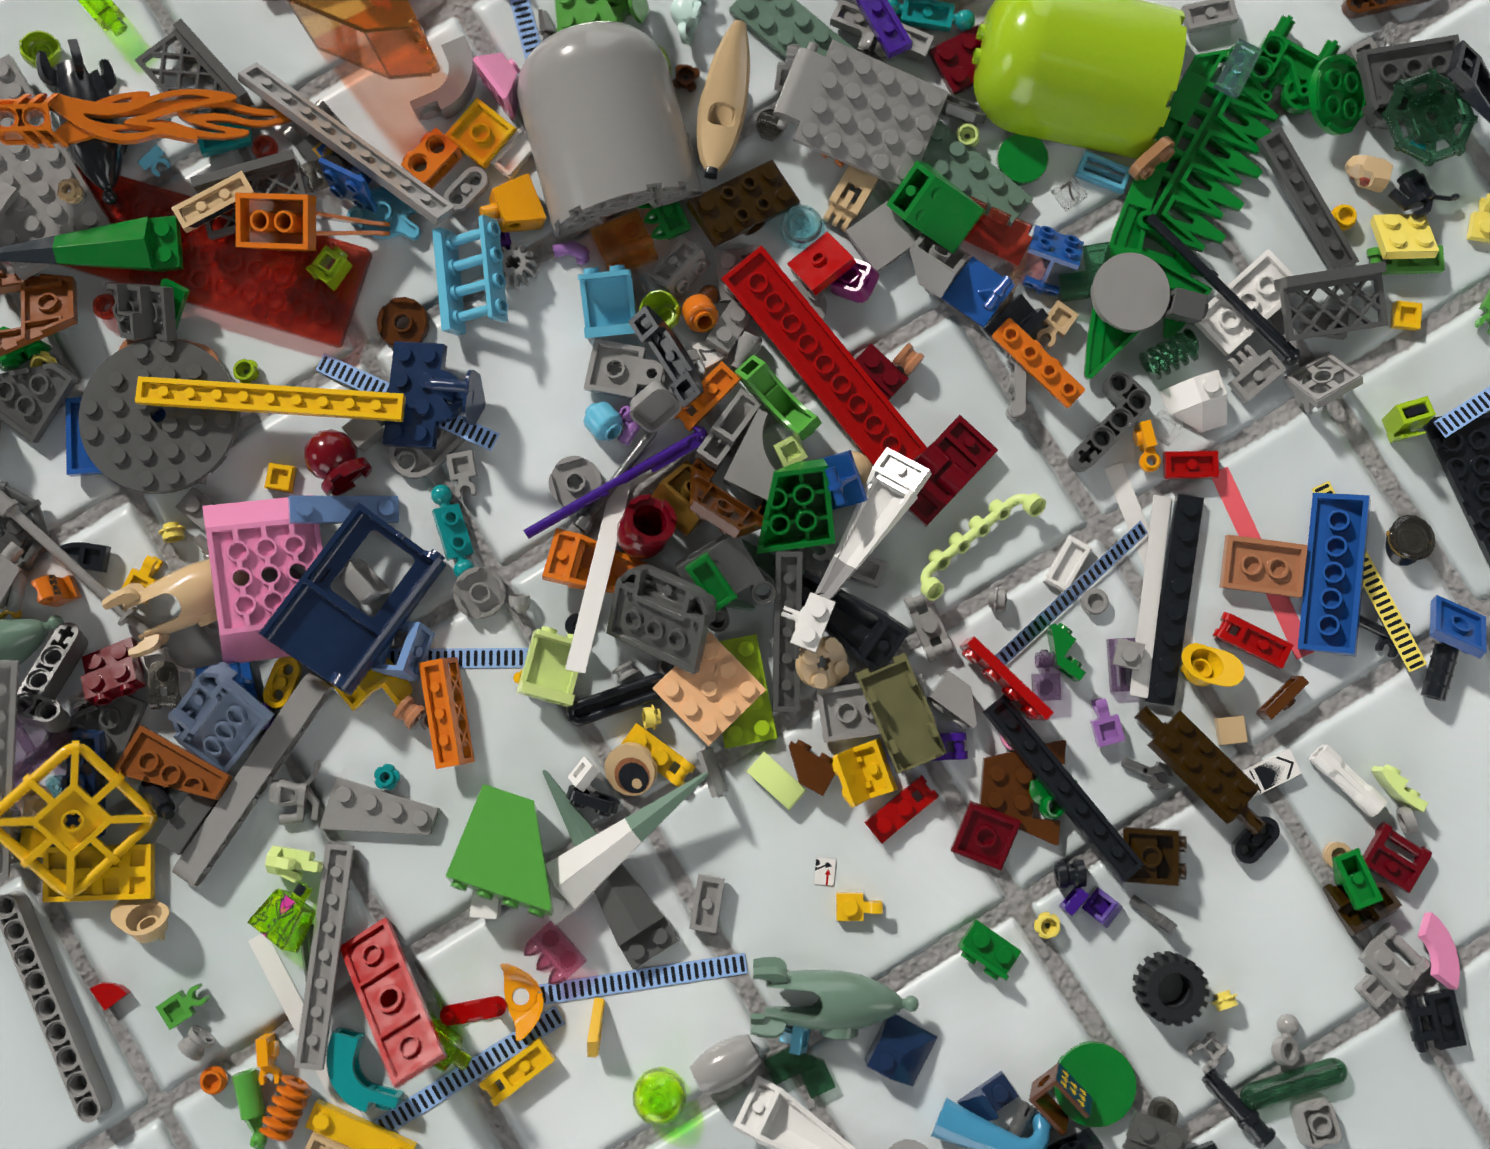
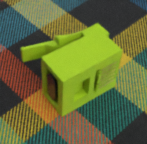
M1428 396L1395 405L1381 421L1387 432L1386 435L1389 442L1394 443L1409 437L1425 434L1426 431L1419 432L1417 429L1426 425L1436 413Z

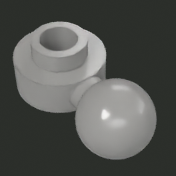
M1283 1014L1277 1020V1028L1281 1033V1037H1277L1273 1041L1271 1053L1277 1064L1293 1066L1299 1059V1047L1293 1036L1298 1033L1300 1024L1295 1016Z

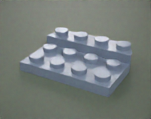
M219 662L217 665L208 667L192 681L193 685L177 707L169 713L168 720H172L177 732L173 737L189 752L229 773L274 714L233 680L237 675L235 670L227 663Z

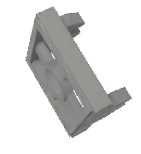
M1328 352L1286 375L1284 381L1288 387L1294 390V397L1298 407L1304 406L1305 412L1308 413L1314 407L1319 409L1362 385L1363 376ZM1310 374L1312 376V380L1303 384L1302 382L1304 378H1306ZM1325 374L1330 376L1325 381L1316 380V377ZM1317 386H1326L1330 389L1324 393H1315L1311 391L1313 388Z

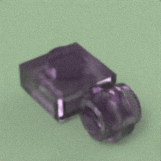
M1047 649L1035 653L1036 668H1041L1042 673L1031 674L1032 692L1042 701L1061 700L1060 673H1050V668L1054 667L1055 659L1053 652H1048Z

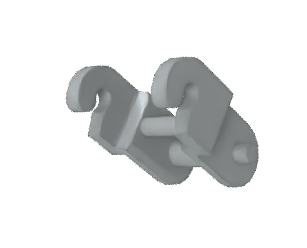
M1214 1031L1206 1033V1037L1203 1040H1196L1186 1050V1053L1191 1056L1194 1053L1193 1050L1198 1051L1202 1047L1210 1055V1060L1202 1068L1204 1073H1208L1210 1067H1216L1219 1064L1217 1059L1225 1055L1228 1049L1226 1044L1221 1045L1216 1040V1033ZM1210 1042L1217 1048L1214 1053L1207 1047Z

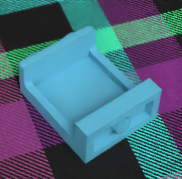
M625 265L609 266L610 271L599 272V267L583 269L584 274H578L585 323V338L635 333L628 322L636 314L631 269L625 270Z

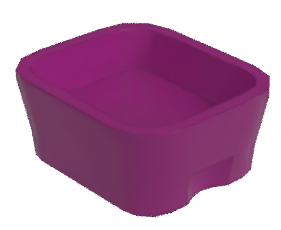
M855 259L857 263L832 282L830 289L836 296L857 303H863L871 296L878 282L879 273L869 263Z

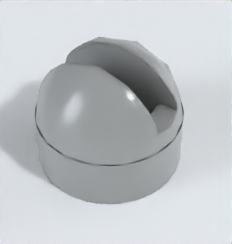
M509 595L510 609L515 613L522 614L526 612L530 606V595Z

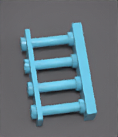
M486 215L478 217V229L459 235L441 227L432 230L441 329L444 332L457 336L466 334V321L488 316L489 319L508 322V304L505 293L506 280L503 273V253L500 243L501 230L498 221ZM481 240L482 254L459 260L458 247L460 245ZM483 265V280L462 285L461 271ZM483 290L486 291L487 305L464 311V296Z

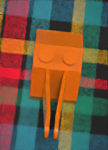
M235 192L236 247L281 251H316V236H390L388 231L375 230L316 232V218L379 227H390V222L371 221L316 211V196Z

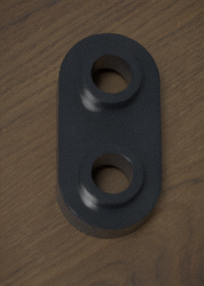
M574 785L569 786L566 798L570 800L572 806L578 808H585L587 806L595 809L597 814L606 817L617 813L620 801L615 797L598 791L590 792L587 789L582 792Z
M1259 816L1266 823V832L1264 834L1258 832L1252 835L1247 828L1241 832L1233 841L1231 847L1232 854L1236 860L1246 864H1252L1259 860L1279 837L1280 828L1274 819ZM1246 844L1248 852L1243 854L1241 848Z

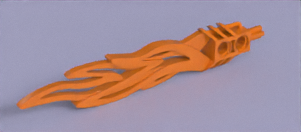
M179 89L150 96V93L147 91L128 92L109 96L96 102L62 95V93H54L48 98L46 93H42L32 98L33 94H24L18 99H0V122L4 118L14 119L13 125L9 127L0 125V142L4 145H28L33 149H40L38 144H42L47 148H55L53 144L69 148V145L94 138L124 145L140 144L157 138L197 144L198 139L234 140L249 136V130L211 123L220 122L251 128H268L292 122L291 119L278 110L259 109L236 103L237 96L234 94L206 89ZM221 108L245 115L274 119L248 120L228 114H194L191 112ZM51 111L66 121L55 132L53 130ZM178 116L189 125L220 133L202 131L175 122L165 121L164 119ZM33 117L44 119V122L39 126L29 123ZM133 117L125 120L124 124H108L89 119ZM122 131H136V133H119V132H122Z

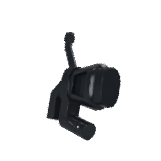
M1417 169L1410 170L1397 179V183L1400 185L1399 190L1410 199H1407L1396 188L1388 195L1404 211L1424 205L1422 209L1412 213L1411 217L1414 220L1429 214L1433 200L1455 201L1460 197L1457 193L1452 196L1436 195L1433 189L1430 188L1425 175Z

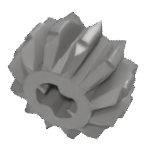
M511 243L510 250L508 251L505 247H501L503 253V273L506 280L505 287H509L513 283L515 289H519L520 282L522 281L528 286L529 281L527 277L535 278L536 276L533 269L538 266L537 262L533 261L534 254L532 251L526 252L527 249L524 245L517 249L515 244ZM515 263L519 267L514 269L511 265Z

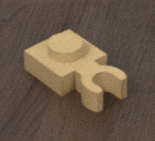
M1059 300L1049 311V316L1041 323L1047 328L1041 329L1035 336L1037 341L1042 336L1049 338V343L1046 346L1048 350L1055 344L1056 334L1063 338L1079 316L1078 313Z

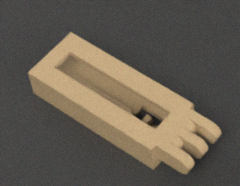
M848 166L829 199L828 205L830 207L822 221L828 223L832 215L836 216L831 226L836 228L839 222L843 220L845 222L840 230L845 233L852 220H857L880 179L852 166ZM851 185H854L856 189L857 187L861 189L854 204L850 203L855 196V193L849 190Z

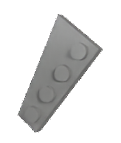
M336 777L319 829L430 835L432 834L440 808L345 778Z

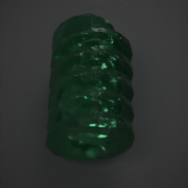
M1186 328L1183 333H1177L1173 338L1169 337L1164 342L1156 344L1155 347L1148 348L1146 352H1140L1139 360L1147 373L1160 380L1162 378L1161 370L1165 375L1171 374L1170 366L1176 371L1180 369L1179 361L1187 366L1189 364V357L1193 361L1198 360L1199 342L1194 332Z

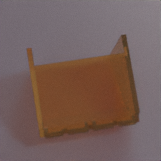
M286 0L316 48L388 79L432 76V74L438 73L441 69L420 23L416 21L417 17L408 0Z

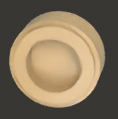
M1330 842L1324 847L1322 857L1326 865L1333 868L1332 858L1351 851V849L1344 843Z

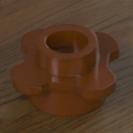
M687 64L676 66V77L672 80L674 88H684L689 92H694L697 89L696 80L700 76L699 69Z

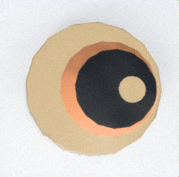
M632 742L623 743L614 748L605 760L604 772L610 785L623 795L636 796L646 792L657 778L658 766L656 760L654 761L651 756L652 753L639 743Z

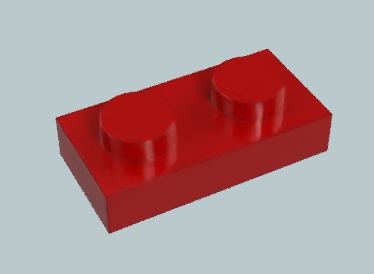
M1218 451L1164 452V479L1218 478Z

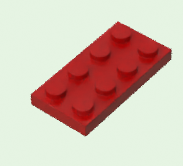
M975 636L966 639L959 646L963 650L962 656L971 664L977 663L983 669L981 674L991 683L997 682L1002 687L1000 692L1003 695L1005 694L1011 702L1013 700L1017 701L1022 706L1019 710L1028 719L1048 720L1054 713Z

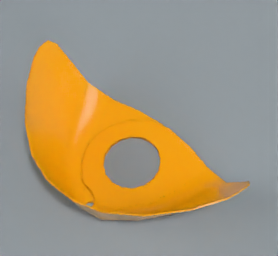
M501 964L500 966L504 973L505 1000L515 1025L516 1040L521 1041L532 1031L540 1018L544 1001L542 991L537 981L525 971L510 964ZM517 988H524L529 993V1000L524 1005H518L512 999V994Z

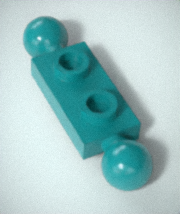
M888 0L896 15H901L900 22L908 26L950 32L952 24H956V27L961 31H967L975 24L973 12L964 9L954 13V3L936 0H904L903 4H899L898 0Z
M440 484L431 491L433 502L440 506V508L433 509L432 514L446 560L456 559L453 571L455 576L458 577L465 570L474 567V564L466 559V556L472 555L474 551L459 503L450 505L452 491L448 486Z

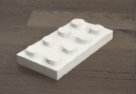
M1267 249L1227 286L1250 309L1255 308L1268 320L1281 308L1279 290L1275 291L1274 280L1294 275ZM1218 293L1207 303L1209 307L1206 317L1195 325L1226 357L1256 329ZM1289 293V299H1291L1296 293Z

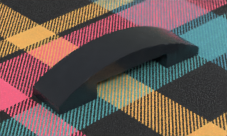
M645 305L628 322L641 343L648 342L673 381V384L670 385L671 390L682 407L686 408L704 393L701 379L689 354L674 332L652 308Z

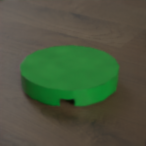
M1020 134L1008 137L1000 146L996 157L999 170L1019 186L1039 180L1044 174L1049 161L1048 151L1040 139Z

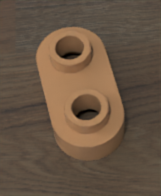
M1169 136L1162 137L1132 164L1128 173L1136 181L1140 179L1146 180L1152 175L1159 163L1167 162L1174 155L1176 143Z

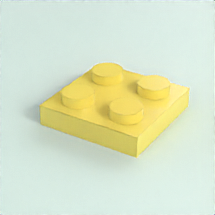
M1412 214L1373 215L1370 224L1382 258H1436L1439 248L1426 216L1414 220L1411 217Z

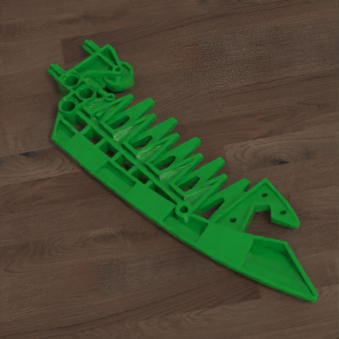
M1282 15L1274 30H1270L1262 40L1257 51L1245 45L1236 44L1230 49L1195 55L1168 105L1171 109L1164 127H1160L1156 137H1153L1159 141L1162 137L1169 136L1176 143L1174 147L1175 153L1167 162L1159 163L1152 175L1146 180H1133L1113 229L1103 264L1118 254L1139 253L1151 258L1162 268L1168 279L1170 291L1178 287L1209 295L1212 288L1189 275L1202 276L1145 220L1154 213L1189 249L1200 253L1204 251L1206 246L1196 237L1221 245L1226 235L1198 213L1220 220L1224 213L1215 205L1239 212L1244 202L1216 180L1239 187L1242 180L1234 173L1254 179L1259 178L1263 170L1235 148L1255 155L1259 152L1257 144L1252 140L1258 141L1272 131L1254 116L1271 122L1277 120L1279 115L1267 106V103L1272 99V92L1276 85L1282 87L1279 95L1280 104L1288 113L1302 115L1310 110L1309 84L1312 73L1322 59L1338 53L1341 47L1338 45V41L1327 40L1319 55H1316L1287 39L1295 21L1292 20L1293 17L1290 15L1287 17ZM1267 49L1271 50L1274 54H1270ZM1232 58L1237 59L1240 64L1235 63ZM1219 63H1221L1220 69L1222 73L1226 75L1221 86L1210 81ZM1254 70L1259 71L1262 76L1257 75ZM1268 80L1269 83L1265 88L1263 85ZM1203 93L1213 98L1209 107L1199 104ZM1225 110L1246 126L1229 121L1223 116ZM1192 114L1202 120L1197 129L1187 125ZM1181 137L1190 141L1185 151L1176 148ZM1209 143L1228 159L1211 154L1204 147ZM1171 159L1177 162L1172 173L1166 171ZM1190 175L1210 191L1194 187L1186 179ZM1162 181L1166 185L1164 186L1162 192L1160 193L1157 201L1155 202L1152 208L1155 196ZM1170 208H1173L1192 224L1174 219L1168 214ZM1144 237L1155 241L1170 252L1173 257L1143 247ZM1093 306L1085 351L1084 378L1086 380H1091L1139 333L1122 332V330L1114 328L1107 322H1103ZM1163 318V338L1166 340L1171 339L1187 323Z

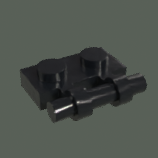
M1447 988L1423 993L1425 1001L1423 1005H1418L1416 995L1405 996L1407 1004L1405 1013L1407 1017H1410L1412 1026L1410 1035L1412 1041L1416 1044L1417 1052H1428L1427 1041L1431 1040L1434 1041L1435 1048L1439 1050L1467 1045L1454 990ZM1428 1015L1431 1029L1424 1030L1421 1016Z

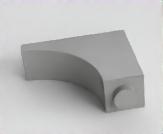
M758 409L723 480L725 484L767 503L773 471L776 470L770 464L763 446V431L768 419V413Z

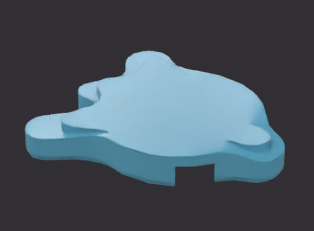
M384 187L370 190L378 208L375 213L366 208L362 210L357 206L347 212L348 217L390 222V227L351 224L361 228L363 231L390 232V236L369 235L376 239L404 236L416 241L422 234L420 228L409 220V216L417 213V211Z

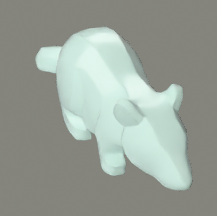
M673 0L671 16L674 23L678 26L679 36L683 44H691L702 17L701 5H706L708 0Z

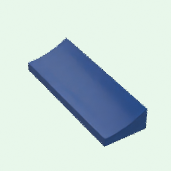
M1313 493L1298 650L1356 657L1371 506L1370 495Z

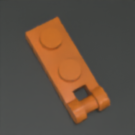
M721 361L701 381L704 393L688 407L683 408L681 405V411L674 418L680 419L685 424L684 427L691 432L693 427L697 426L741 380ZM690 406L697 410L693 416L686 411Z

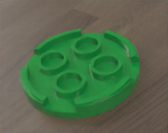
M1336 54L1322 59L1315 67L1309 84V104L1313 118L1325 133L1334 136L1352 132L1359 119L1364 117L1361 108L1366 105L1361 76L1356 67L1357 62L1345 54Z
M1087 1041L1071 1048L1060 1057L1058 1062L1092 1097L1091 1114L1086 1118L1056 1086L1053 1087L1058 1104L1072 1120L1088 1127H1105L1114 1124L1126 1115L1135 1099L1136 1078L1132 1066L1122 1053L1106 1043Z

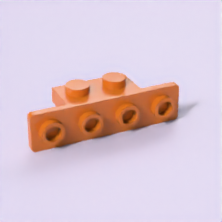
M1008 318L993 333L992 339L1065 408H1069L1085 392V388L1063 368L1062 364L1056 358L1051 357L1037 340L1032 339L1011 318Z

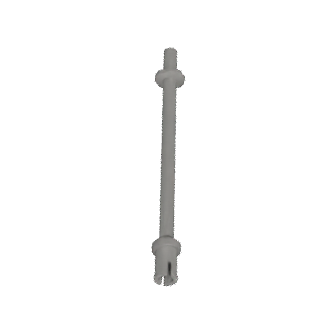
M0 489V515L3 518H12L101 600L111 594L20 511V503L16 499H11ZM123 604L111 608L120 616L118 620L119 626L127 623L140 635L149 629L135 616L138 612L137 607L123 611Z

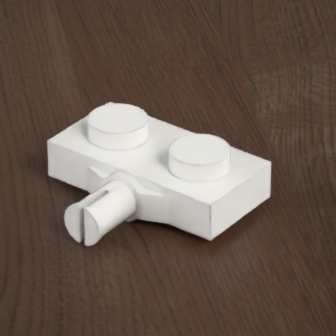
M810 592L807 602L800 612L785 605L781 616L795 621V631L790 643L816 653L836 602Z

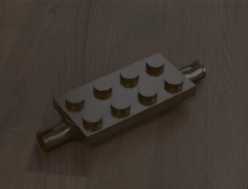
M1147 706L1143 707L1134 716L1151 733L1150 737L1152 740L1147 746L1226 824L1231 823L1237 818L1252 835H1255L1263 828L1262 826L1266 823L1248 807V802L1260 788L1181 710L1168 722L1165 721L1164 723Z

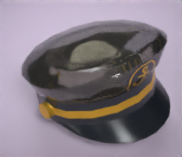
M1405 515L1399 517L1389 528V531L1386 532V552L1389 559L1397 565H1411L1417 560L1427 558L1434 551L1435 534L1431 526L1418 516Z

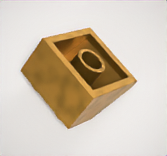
M687 460L663 479L651 496L660 501L666 500L672 506L677 517L675 527L686 536L704 521L694 511L689 509L692 464Z

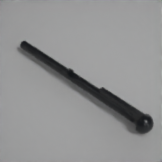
M1154 213L1145 220L1285 358L1282 361L1283 364L1294 365L1299 361L1301 356L1300 350L1295 348L1290 342H1286V338L1255 308L1250 309L1218 278L1219 275L1205 265Z

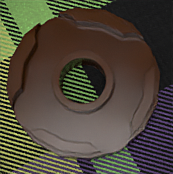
M407 297L390 300L388 304L379 310L376 320L380 336L391 347H394V341L422 343L427 337L430 328L429 316L424 307L416 300ZM400 318H409L410 323L407 328H397V321Z

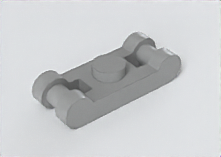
M1009 355L1006 364L1011 369V377L1008 376L1007 392H1011V404L1006 409V416L1009 420L1014 421L1019 419L1026 410V370Z
M922 593L916 597L909 596L904 598L905 606L928 661L937 660V656L942 654L949 655L954 653V648L948 638L934 600H928ZM925 604L928 612L919 615L917 607ZM938 636L941 644L933 647L930 639Z

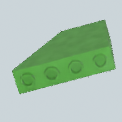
M485 784L482 785L446 873L447 879L452 882L451 887L465 892L467 888L476 890L477 896L487 900H492L493 897L502 899V904L514 909H518L519 905L529 908L528 913L543 918L545 914L553 915L554 909L537 808L533 800Z

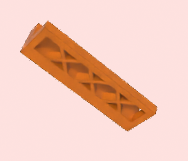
M440 658L418 663L436 769L475 762L458 658Z

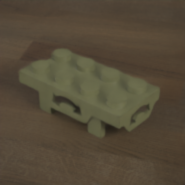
M905 653L893 657V664L870 673L867 668L855 673L897 774L947 753L931 709Z

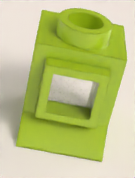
M325 245L313 263L305 269L315 279L322 280L330 289L335 291L353 266L346 259L348 255L337 246L331 249Z

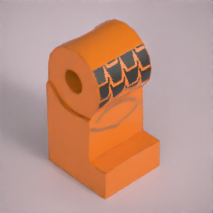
M46 575L31 582V585L38 593V603L45 606L60 607L82 598L76 580L72 575L63 578L56 577L55 575Z

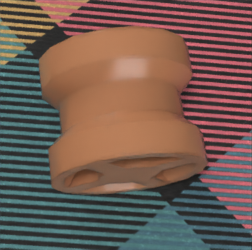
M908 343L898 353L892 363L896 366H901L904 369V373L909 376L925 356L922 353H917L913 349V345Z
M408 695L396 707L392 716L404 721L405 726L411 729L422 718L426 707L417 705L414 702V698Z

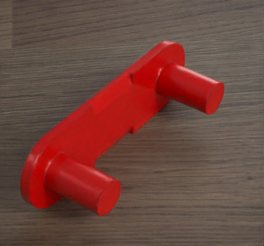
M492 996L447 1005L440 1012V1020L444 1025L453 1026L499 1017L505 1013L507 1003L501 996Z

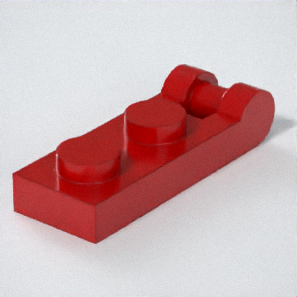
M1223 612L1220 618L1222 621L1219 629H1215L1212 635L1214 638L1226 642L1278 669H1283L1294 646L1293 644L1231 613ZM1232 626L1238 628L1235 636L1229 633Z
M923 775L917 777L864 822L881 843H884L939 797L934 789L931 790L927 786V780ZM916 790L923 796L918 802L911 795Z

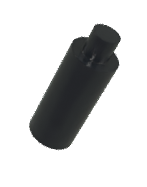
M143 781L139 786V791L159 818L172 819L175 816V804L161 785Z

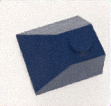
M895 1014L883 1021L864 1058L866 1066L893 1081L913 1086L938 1037Z

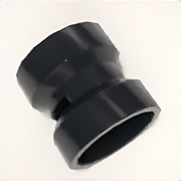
M1074 860L1071 864L1064 861H1055L1054 877L1057 888L1064 889L1072 884L1077 888L1086 887L1087 872L1083 860Z

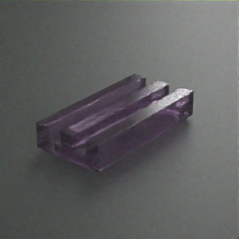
M1118 638L1106 639L1110 692L1130 691V686H1127L1126 669L1119 667L1120 686H1117L1116 666L1112 665L1115 644ZM1121 638L1135 642V638ZM1129 669V670H1130V684H1131L1132 670Z

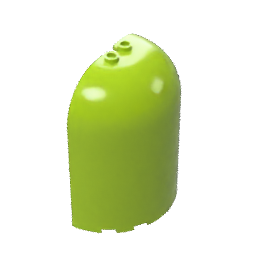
M995 0L989 8L983 24L980 23L976 39L981 40V47L975 48L972 64H976L974 72L976 100L981 110L987 114V118L1006 131L1138 159L1157 142V139L1153 137H1156L1160 127H1164L1171 109L1167 103L1170 101L1173 91L1177 90L1185 54L1187 27L1182 26L1185 14L1178 8L1143 0Z

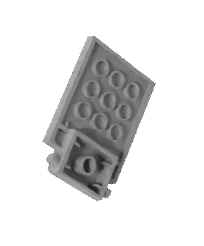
M833 39L826 56L816 53L819 45L814 42H809L807 49L798 48L773 112L775 116L779 117L776 126L786 130L789 122L798 126L793 141L899 187L916 161L921 162L948 91Z

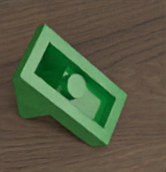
M1359 848L1332 858L1334 882L1336 885H1343L1354 910L1362 909L1383 900Z

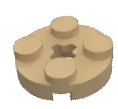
M822 636L816 653L802 647L799 649L801 652L799 653V658H796V671L801 681L808 686L817 689L834 687L849 672L846 651L836 638ZM820 656L826 658V666L824 668L817 666L820 662Z

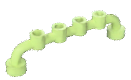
M1037 493L1013 495L1005 502H1002L1000 499L993 500L988 508L990 512L988 516L984 519L980 516H974L969 521L968 527L970 530L966 534L962 535L959 532H955L949 537V548L944 552L940 549H934L930 552L928 556L930 563L923 569L920 576L922 584L921 593L930 601L938 599L944 592V585L936 577H931L937 570L946 569L950 564V560L955 555L965 553L970 548V543L977 537L986 536L994 523L998 520L1007 519L1011 509L1015 506L1023 504V510L1030 516L1036 517L1044 511L1046 500Z

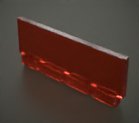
M969 195L983 209H987V203ZM992 207L988 216L985 215V212L964 241L1019 266L1033 238L1029 235L1033 225L1016 217L1012 226H1008L1012 215Z

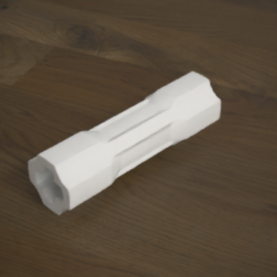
M1328 744L1321 745L1310 755L1309 761L1337 784L1367 816L1373 817L1386 806L1387 800L1375 788L1368 785Z

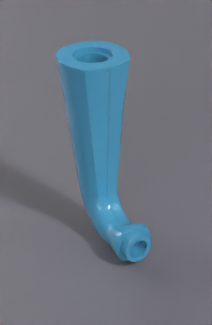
M946 1097L931 1137L968 1149H1047L1050 1141V1131L1053 1126L1040 1112H1037L1032 1120L1033 1135L1028 1138H1021L968 1111Z

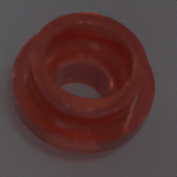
M267 135L258 136L252 144V152L257 159L276 154L279 151V146L275 139ZM269 146V150L263 153V148Z
M102 294L93 300V311L97 317L103 320L115 318L112 310L115 304L113 295ZM107 304H110V308L107 311H105V306Z

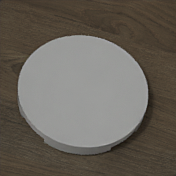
M1122 253L1110 258L1099 268L1091 285V301L1097 315L1103 322H1107L1114 328L1122 330V332H1139L1151 327L1162 318L1169 305L1170 286L1166 274L1154 260L1139 253Z

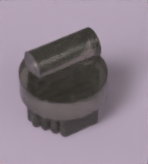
M767 109L758 115L756 129L762 139L773 142L774 139L779 138L783 134L784 130L776 126L779 117L773 114L774 109Z

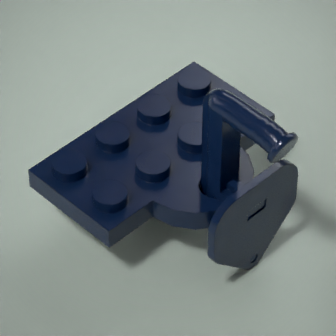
M394 341L388 393H403L406 396L404 421H385L382 444L392 447L436 449L439 423L450 422L462 412L464 422L469 425H475L486 405L481 375L475 370H468L464 381L451 372L445 371L448 347L445 344Z

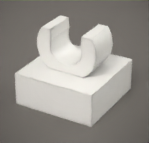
M585 756L568 776L574 786L582 792L586 789L590 792L596 790L590 784L594 778H599L601 781L604 780L600 770Z

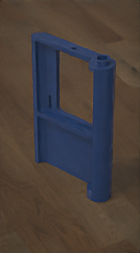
M358 502L259 634L323 679L351 696L446 567V564L443 562L445 557L434 549L430 552L422 549ZM374 530L412 556L414 563L374 617H369L332 591L330 585L367 535Z

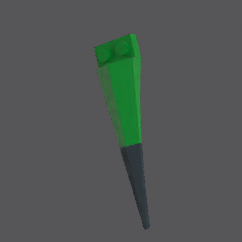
M176 216L143 217L0 247V261L62 264L152 272L184 270L181 228Z

